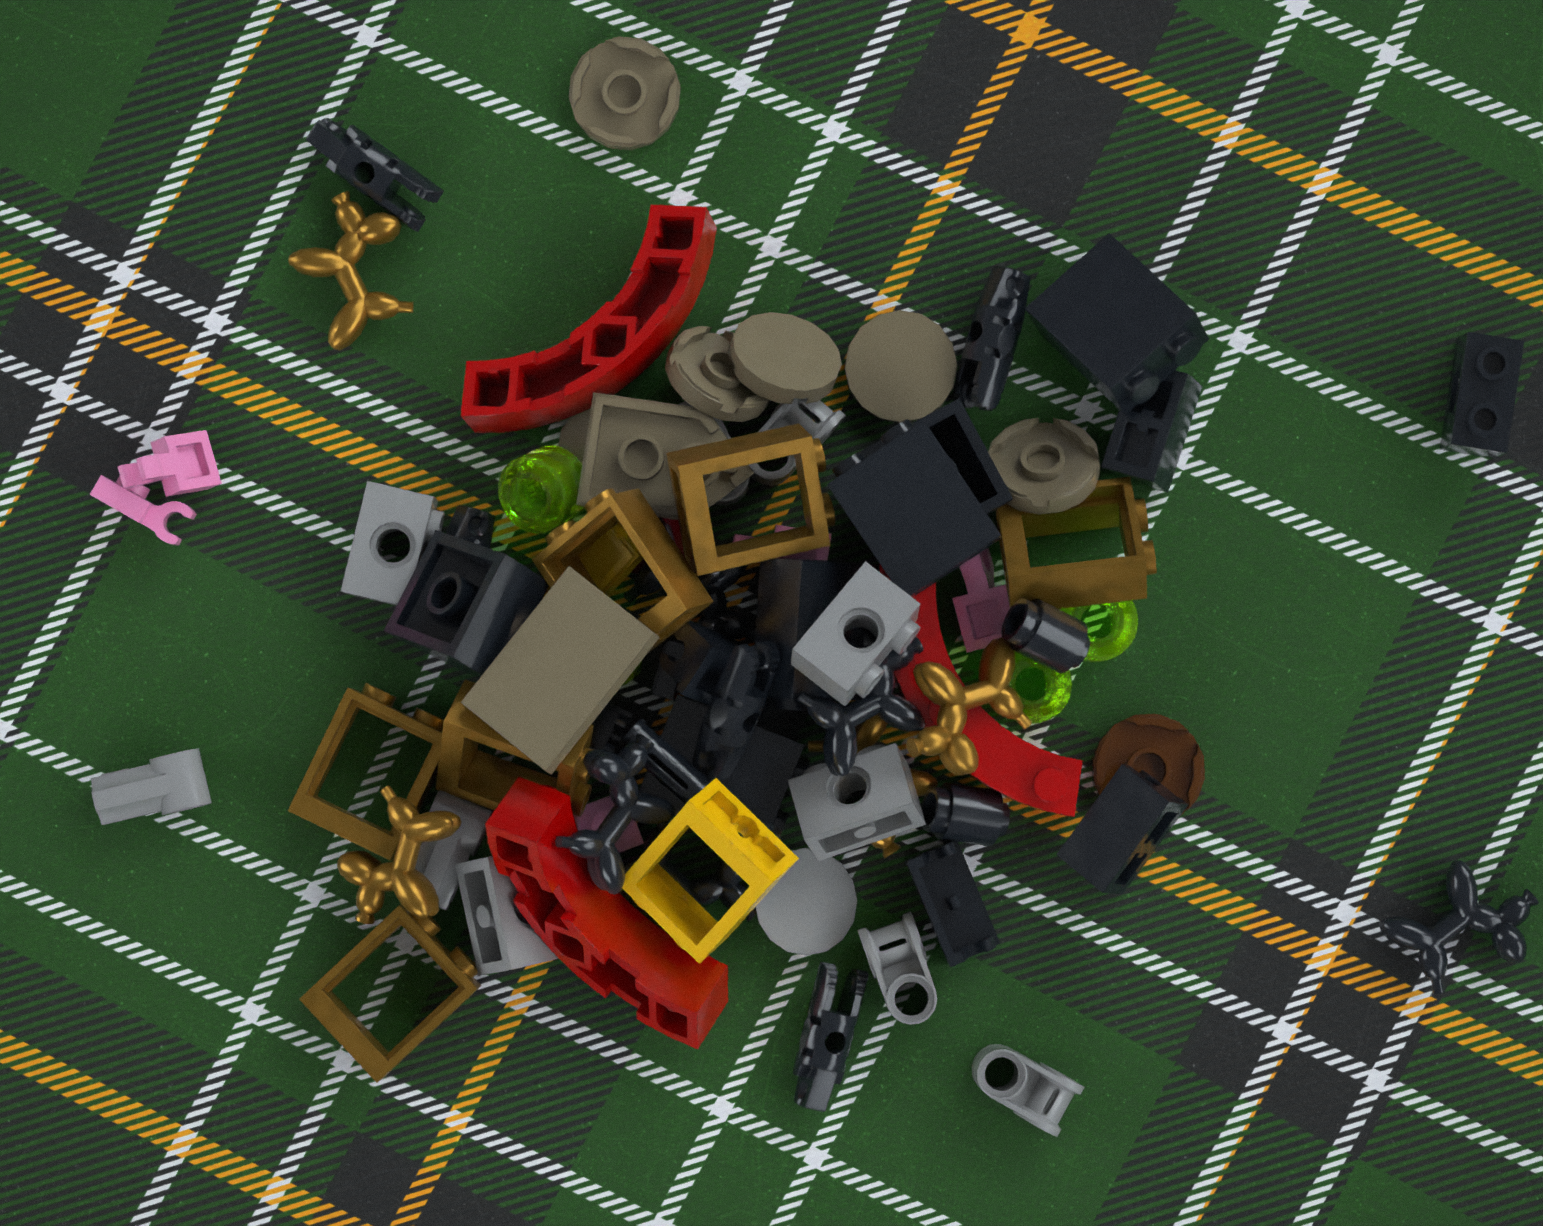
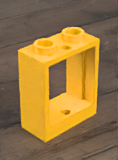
M715 778L684 805L627 871L622 889L632 897L637 906L645 910L674 939L679 947L687 951L700 964L731 935L799 858ZM689 827L749 885L748 889L718 922L658 864Z

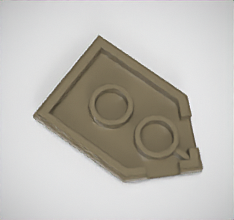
M593 392L576 505L585 506L593 497L610 488H613L616 493L639 488L658 518L678 520L666 453L728 438L712 416L700 412L695 407ZM749 465L703 475L708 508L754 475Z

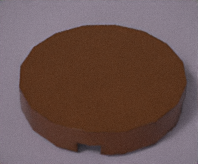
M1160 714L1133 715L1115 723L1099 740L1092 758V783L1098 796L1120 766L1127 764L1138 773L1141 769L1177 797L1188 803L1189 805L1183 813L1198 799L1205 780L1204 755L1194 736L1180 722Z

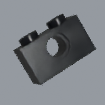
M1467 332L1456 339L1439 450L1494 459L1508 452L1524 347L1523 340Z

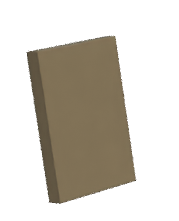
M568 566L461 703L543 770L552 775L660 637Z

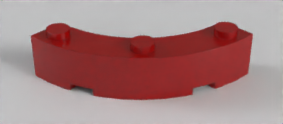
M651 204L643 241L630 268L632 273L612 302L607 301L591 318L570 332L568 339L539 353H536L534 350L509 358L466 361L461 417L475 433H505L533 429L559 422L590 409L593 392L614 395L647 369L677 335L693 309L705 282L713 255L717 226L707 207Z
M879 563V572L891 581V579ZM936 583L913 597L920 603L918 618L915 623L921 627L916 637L923 646V652L914 654L913 660L905 668L893 671L895 683L902 697L912 702L922 712L926 722L924 729L926 727L938 726L937 716L941 706L934 704L928 699L916 684L913 673L915 665L927 661L941 664L954 674L962 687H965L950 660L942 638L937 614ZM981 706L966 710L967 719L962 734H965L973 742L979 756L978 768L975 772L968 775L986 787L1018 803L1041 811L1075 817L1083 760L1060 756L1020 739L1001 726Z
M518 777L485 823L488 845L498 873L510 877L518 891L513 899L516 907L548 948L573 973L597 993L607 998L611 991L626 1002L638 1008L636 1011L637 1020L672 1039L699 1049L728 1003V965L717 961L711 956H707L699 964L687 951L679 947L669 934L648 920L620 893L610 894L595 885L587 870L586 858H579L572 854L568 848H560L555 845L557 836L569 837L573 832L578 831L572 813L570 795L562 793L552 786L541 785Z

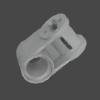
M794 398L792 404L780 403L771 414V418L758 432L799 423L812 435V439L819 438L821 444H823L846 415L841 410L833 412L821 400L806 404L807 398ZM794 454L786 456V465L774 472L765 471L757 463L749 464V467L754 472V475L751 477L762 485L774 486L783 483L796 470Z
M911 911L903 914L902 921L873 931H869L866 927L858 929L857 931L873 977L878 980L883 998L891 1015L898 1021L909 1025L919 1024L927 1020L935 1011L937 994L925 961L928 960ZM899 939H905V943L885 951L879 950V947ZM906 982L920 984L927 993L926 1007L917 1015L903 1014L895 1005L896 991Z
M992 1044L982 1048L974 1057L972 1063V1077L985 1094L1014 1110L1013 1113L1055 1137H1058L1061 1131L1058 1123L1074 1094L1081 1095L1085 1088L1042 1062L1038 1064L1002 1044ZM1005 1057L1011 1059L1014 1065L1012 1079L1003 1086L995 1087L989 1085L985 1079L987 1065L995 1058Z

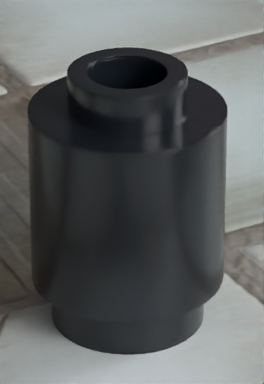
M1021 598L1011 606L1003 621L1002 638L1010 642V647L1013 651L1057 673H1064L1071 667L1079 666L1087 656L1090 648V639L1087 637L1088 628L1085 622L1040 599L1029 601Z
M946 782L941 787H929L922 803V812L926 823L922 827L925 831L934 832L935 837L938 839L992 846L998 836L1002 837L1006 833L1009 825V806L1007 803H1003L1001 793L993 789Z

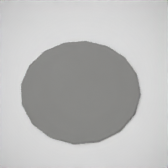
M809 848L793 850L792 852L799 859L756 906L758 921L768 938L787 952L806 956L826 952L844 939L854 922L857 906L854 883L842 863L835 858L830 857L818 861Z

